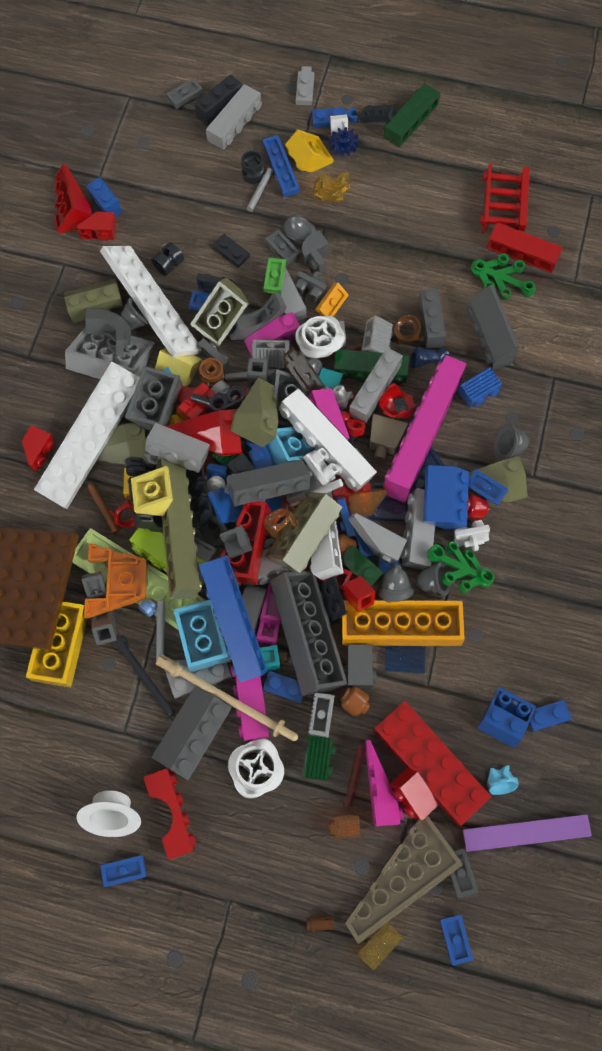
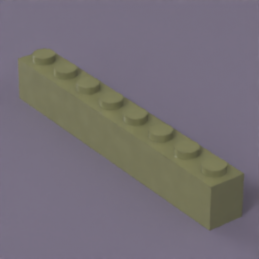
M158 457L156 469L165 466L169 468L173 501L164 516H161L170 598L194 599L198 592L201 591L202 581L198 575L200 567L196 559L197 545L194 543L195 528L192 527L193 511L190 510L191 495L188 494L189 479L186 478L187 468Z

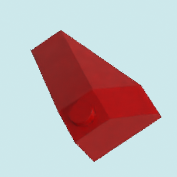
M63 163L55 175V193L58 196L54 207L57 208L54 222L56 231L59 234L76 230L78 224L92 215L89 202L69 168Z

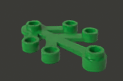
M500 254L497 259L487 262L478 259L471 264V271L474 276L480 277L484 286L483 290L489 285H494L495 288V284L488 279V276L493 277L502 300H508L511 296V290L505 287L504 282L519 288L520 293L524 297H531L535 292L536 286L532 281L523 282L508 276L515 272L521 273L524 270L525 263L521 260L516 261L513 266L499 270L491 268L498 265H507L509 260L507 254Z
M451 541L446 545L445 549L448 554L455 556L456 561L446 556L444 549L440 545L434 544L428 549L427 558L429 561H440L457 569L454 572H446L441 577L443 584L449 586L456 579L470 575L474 578L469 581L463 580L458 585L459 591L464 594L475 586L481 585L487 588L493 584L494 574L487 568L482 569L472 550L467 549L464 553H461L458 544Z

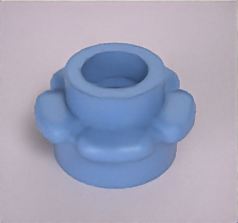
M148 599L146 602L141 600L142 603L139 605V609L145 615L151 617L157 613L155 610L157 606Z

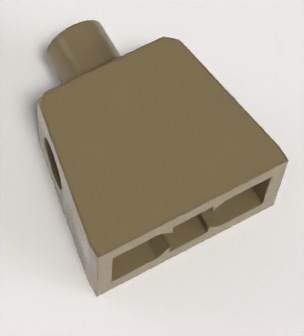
M373 414L369 448L375 450L374 459L384 461L386 454L395 455L406 433L408 423Z

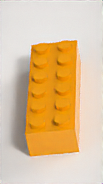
M343 600L347 614L342 616V646H462L465 640L462 601L386 602L374 600L372 606L357 612L347 600Z

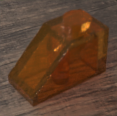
M378 488L346 494L350 516L355 513L365 518L371 516L386 496L387 489Z

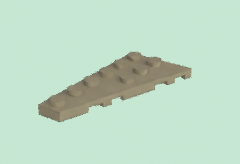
M428 815L422 821L418 820L408 832L409 834L387 862L376 882L371 885L369 892L345 924L357 943L362 942L463 865Z

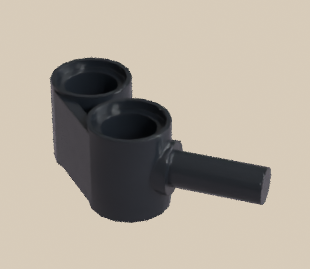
M238 386L229 388L227 393L223 395H213L210 399L194 393L191 396V401L208 406L212 412L239 409L241 402L245 399L242 388ZM235 395L241 396L238 400H233L232 397ZM217 403L223 404L221 408L214 407Z

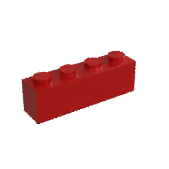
M497 222L486 249L499 254H507L509 258L517 261L521 260L527 265L552 274L563 247Z

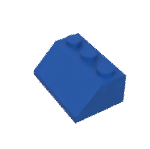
M426 466L423 522L446 530L467 527L468 471L452 466Z

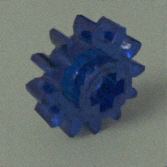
M347 127L342 131L338 128V133L332 131V136L329 137L330 150L335 149V155L340 152L341 157L344 156V153L350 156V152H356V147L359 146L358 134L353 135L354 130L347 131Z

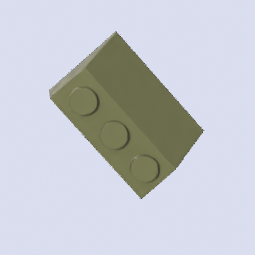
M116 278L64 292L67 310L73 323L85 320V308L102 309L110 312L124 309Z
M222 279L217 283L190 325L219 347L249 303L240 288L229 279Z

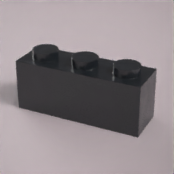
M230 74L194 103L196 117L206 126H209L240 90L242 83Z

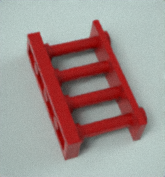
M488 164L487 171L484 170L482 181H485L483 214L480 215L479 224L482 225V232L486 231L488 223L496 224L497 222L514 226L517 230L525 232L527 226L530 167H523L521 174L510 175L492 173V164ZM491 180L516 182V184H519V188L516 190L491 187ZM490 194L513 196L518 199V202L516 204L490 202ZM489 209L515 211L517 217L515 219L489 216Z

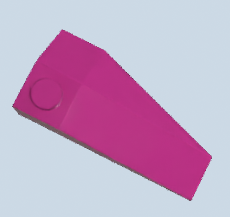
M366 740L365 748L374 827L400 825V820H403V809L398 807V801L393 796V790L371 741Z

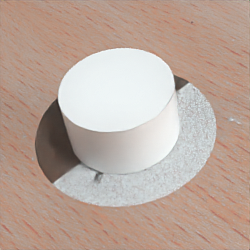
M117 791L97 793L93 797L92 804L83 807L77 813L79 825L86 831L99 836L120 837L135 832L141 825L140 816L130 808V798Z

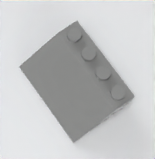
M85 327L65 351L66 369L101 379L112 361L140 377L143 366H146L155 347V342L131 335L130 345H127V349H124V356H116V344L113 339L101 334H86Z

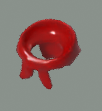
M126 496L127 501L117 508L115 514L112 510H109V512L115 519L114 523L122 528L134 527L133 516L128 521L120 519V515L124 510L132 509L134 511L130 498Z

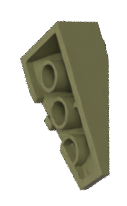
M258 377L248 391L246 398L241 402L239 409L234 413L231 431L264 447L276 438L278 415L274 385Z
M135 423L117 426L96 461L100 460L110 464L118 463L125 465L126 458L136 457L143 458L147 464H151L144 455L146 438L148 437L147 430Z
M519 456L501 460L477 469L508 488L509 491L502 499L503 503H510L528 497L526 475ZM474 471L469 472V478ZM468 488V494H476V495H479V494H477L476 492H474L473 490H471V489Z

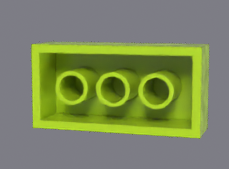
M138 528L129 540L133 546L132 549L136 552L135 554L140 558H147L157 570L163 569L167 572L163 534L161 532H152L149 529ZM196 556L199 565L206 563L205 561ZM198 573L199 579L202 581L203 586L205 581L201 579L200 574Z

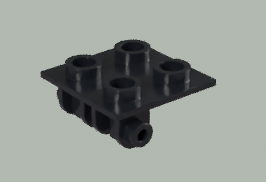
M336 576L319 585L329 623L337 624L339 619L347 614Z

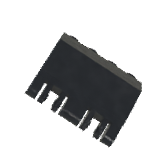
M128 457L125 459L126 474L133 476L128 479L131 506L134 508L131 478L156 470V465L147 464L143 458ZM203 466L199 473L189 469L186 470V478L189 479L188 494L191 495L190 510L193 511L192 527L194 528L206 524L213 515V506L207 494L210 492L206 483L207 475L204 473ZM133 511L134 526L136 528L149 529L152 532H163L161 516L140 514Z

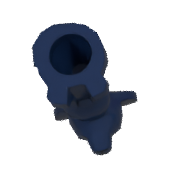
M417 347L410 356L411 368L415 369L416 367H422L433 362H443L446 355L450 356L449 350L441 348L436 352L428 349L422 350L421 347Z

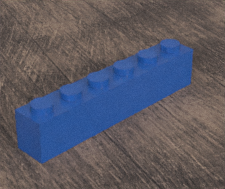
M228 555L199 565V574L201 579L205 581L207 587L206 595L213 604V615L218 619L220 635L225 639L227 645L226 652L228 657L232 659L235 677L239 679V682L262 676L267 672V668Z

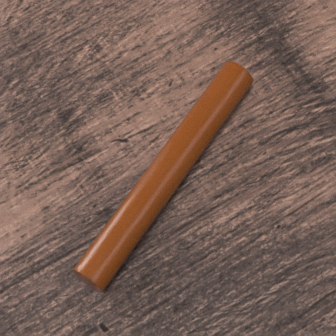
M94 483L89 484L87 488L113 534L119 532L118 526L114 523V519Z

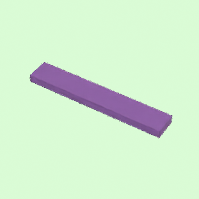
M588 814L462 830L466 852L592 836Z

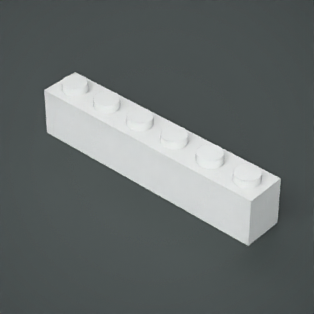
M297 389L281 402L278 410L282 417L290 421L293 428L303 435L311 447H314L316 450L324 448L328 455L324 461L337 466L339 469L337 475H340L345 480L346 485L350 489L357 492L377 473L376 470L300 389Z
M312 476L310 477V489H307V492L323 485ZM332 491L327 492L326 494L333 499ZM335 520L330 526L328 534L319 543L318 550L311 556V572L322 580L343 574Z

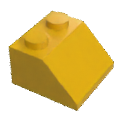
M297 129L285 144L289 150V155L294 158L297 168L301 171L312 173L334 162L319 136Z

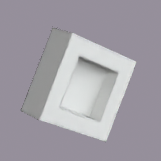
M347 114L330 116L331 135L348 134Z

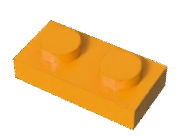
M338 282L334 283L315 310L321 316L334 317L348 297V293Z

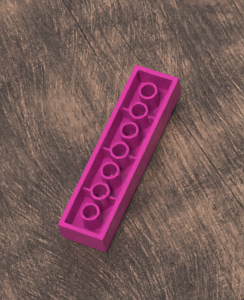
M447 355L443 362L439 361L435 370L436 373L429 382V388L424 392L421 400L422 403L416 409L415 418L409 424L408 433L402 439L400 450L394 456L393 465L387 471L383 484L385 488L384 495L403 503L406 502L461 382L467 363Z

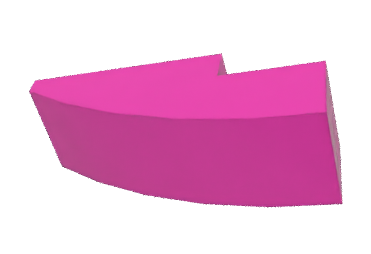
M269 584L256 637L259 647L277 645L281 626L275 597Z

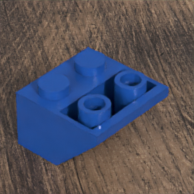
M498 687L477 729L515 748L521 742L536 706Z

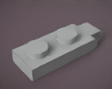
M302 66V70L298 71L296 105L312 106L314 72H312V66Z

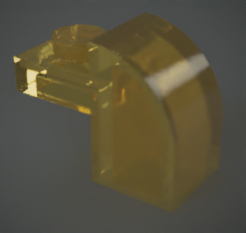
M345 171L337 179L323 174L315 181L312 196L324 202H342L345 199V192L349 190L351 185V174Z

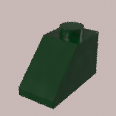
M353 545L341 556L342 562L356 576H362L370 586L383 574L375 564Z

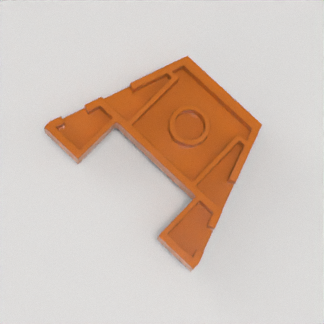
M92 543L89 544V563L108 562L106 598L85 599V618H91L146 599L147 559L127 553L115 552L106 547L101 548Z

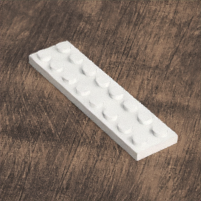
M102 246L101 254L172 357L200 354L201 349L197 340L193 337L131 246Z
M111 361L34 488L35 491L68 509L127 411L139 376Z

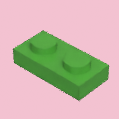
M268 258L264 293L282 294L286 259Z

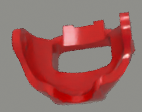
M396 384L389 385L379 399L383 414L390 417L407 419L412 417L414 409L417 408L413 402V396H408ZM404 398L408 410H402L398 413L394 400Z

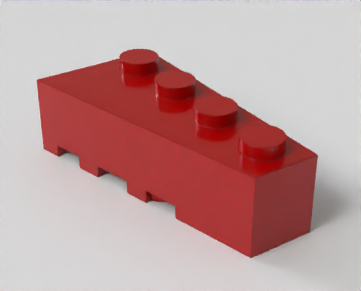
M255 501L246 503L236 522V528L243 526L247 532L252 547L251 551L230 558L228 556L237 583L257 585L271 513L266 502ZM226 549L222 552L221 557L228 555Z

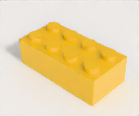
M62 602L51 651L33 649L26 678L34 682L71 688L88 619L84 617L85 605Z

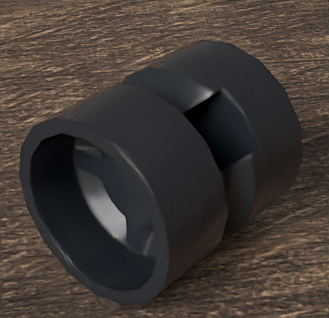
M255 150L245 152L241 157L243 179L249 184H257L264 175L263 157Z
M171 242L162 248V252H157L151 258L154 267L164 276H167L174 270L173 266L177 267L184 261L182 252Z

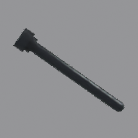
M124 635L119 636L117 641L111 643L115 651L122 652L167 716L173 717L175 714L174 710L128 648L129 641Z

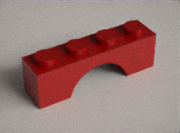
M166 768L144 776L149 797L163 800L172 811V826L169 832L162 838L168 860L195 851L196 839L194 834H190L187 825H190V820L187 812L183 813L181 807L184 801L181 792L177 793L175 784H178L175 773Z

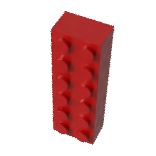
M406 701L374 728L375 734L405 768L418 771L439 803V806L457 826H462L491 798V795Z

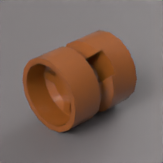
M207 358L202 361L199 367L202 383H205L211 389L217 382L222 380L225 382L223 365L218 359Z

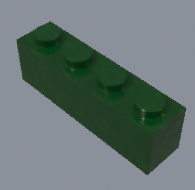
M425 83L420 89L417 88L414 95L406 100L404 106L395 112L391 121L385 123L383 128L384 138L400 148L439 105L441 93Z
M339 349L336 351L334 371L342 373L343 379L352 378L358 381H365L383 353ZM403 355L401 367L391 381L392 383H406L409 355Z

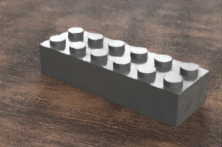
M301 571V573L283 572L272 579L270 583L301 694L305 696L334 691L346 685L347 681L316 576L311 571Z

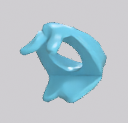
M509 765L502 767L500 770L490 769L486 787L491 794L501 795L517 789L519 785L518 778L512 776L509 771Z

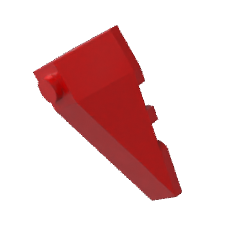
M238 409L219 410L165 426L210 444L208 451L216 452L218 455L242 454L241 436L231 431L233 415Z

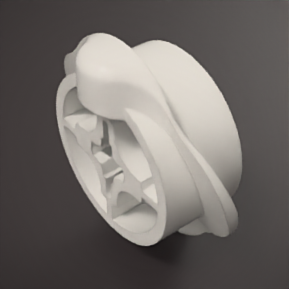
M317 316L299 326L296 331V341L304 356L315 359L327 357L339 350L344 344L345 334L336 318L332 316ZM306 337H308L309 340H311V341L313 342V344H311V343L306 339Z
M256 739L236 748L229 757V773L234 781L235 788L245 798L259 797L266 792L274 790L282 782L284 766L279 758L277 749L268 739ZM258 753L254 760H243L248 754ZM264 755L270 759L273 771L268 770L269 768L264 766ZM258 760H260V770H257V772L253 776V767H255V765L258 763ZM239 765L249 772L248 781H245L240 775ZM260 776L270 777L262 784H253L256 778Z

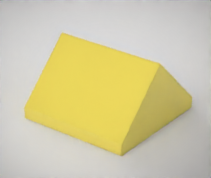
M164 348L159 352L155 369L162 371L169 367L172 374L180 376L182 385L188 387L203 359L194 355L172 357L168 350Z
M165 466L131 478L134 511L140 514L164 516L173 501L169 468Z

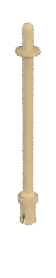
M161 654V657L159 656L156 665L170 672L171 676H181L274 730V737H277L280 733L292 741L298 739V735L295 732L284 727V720H280L277 723L183 668L181 662H175L164 654Z

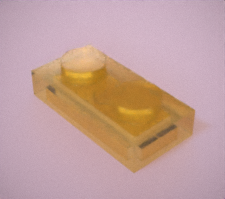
M387 922L357 954L374 971L403 937Z

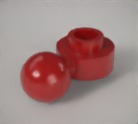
M340 411L348 434L353 437L363 435L365 423L359 419H351L350 414L346 411Z

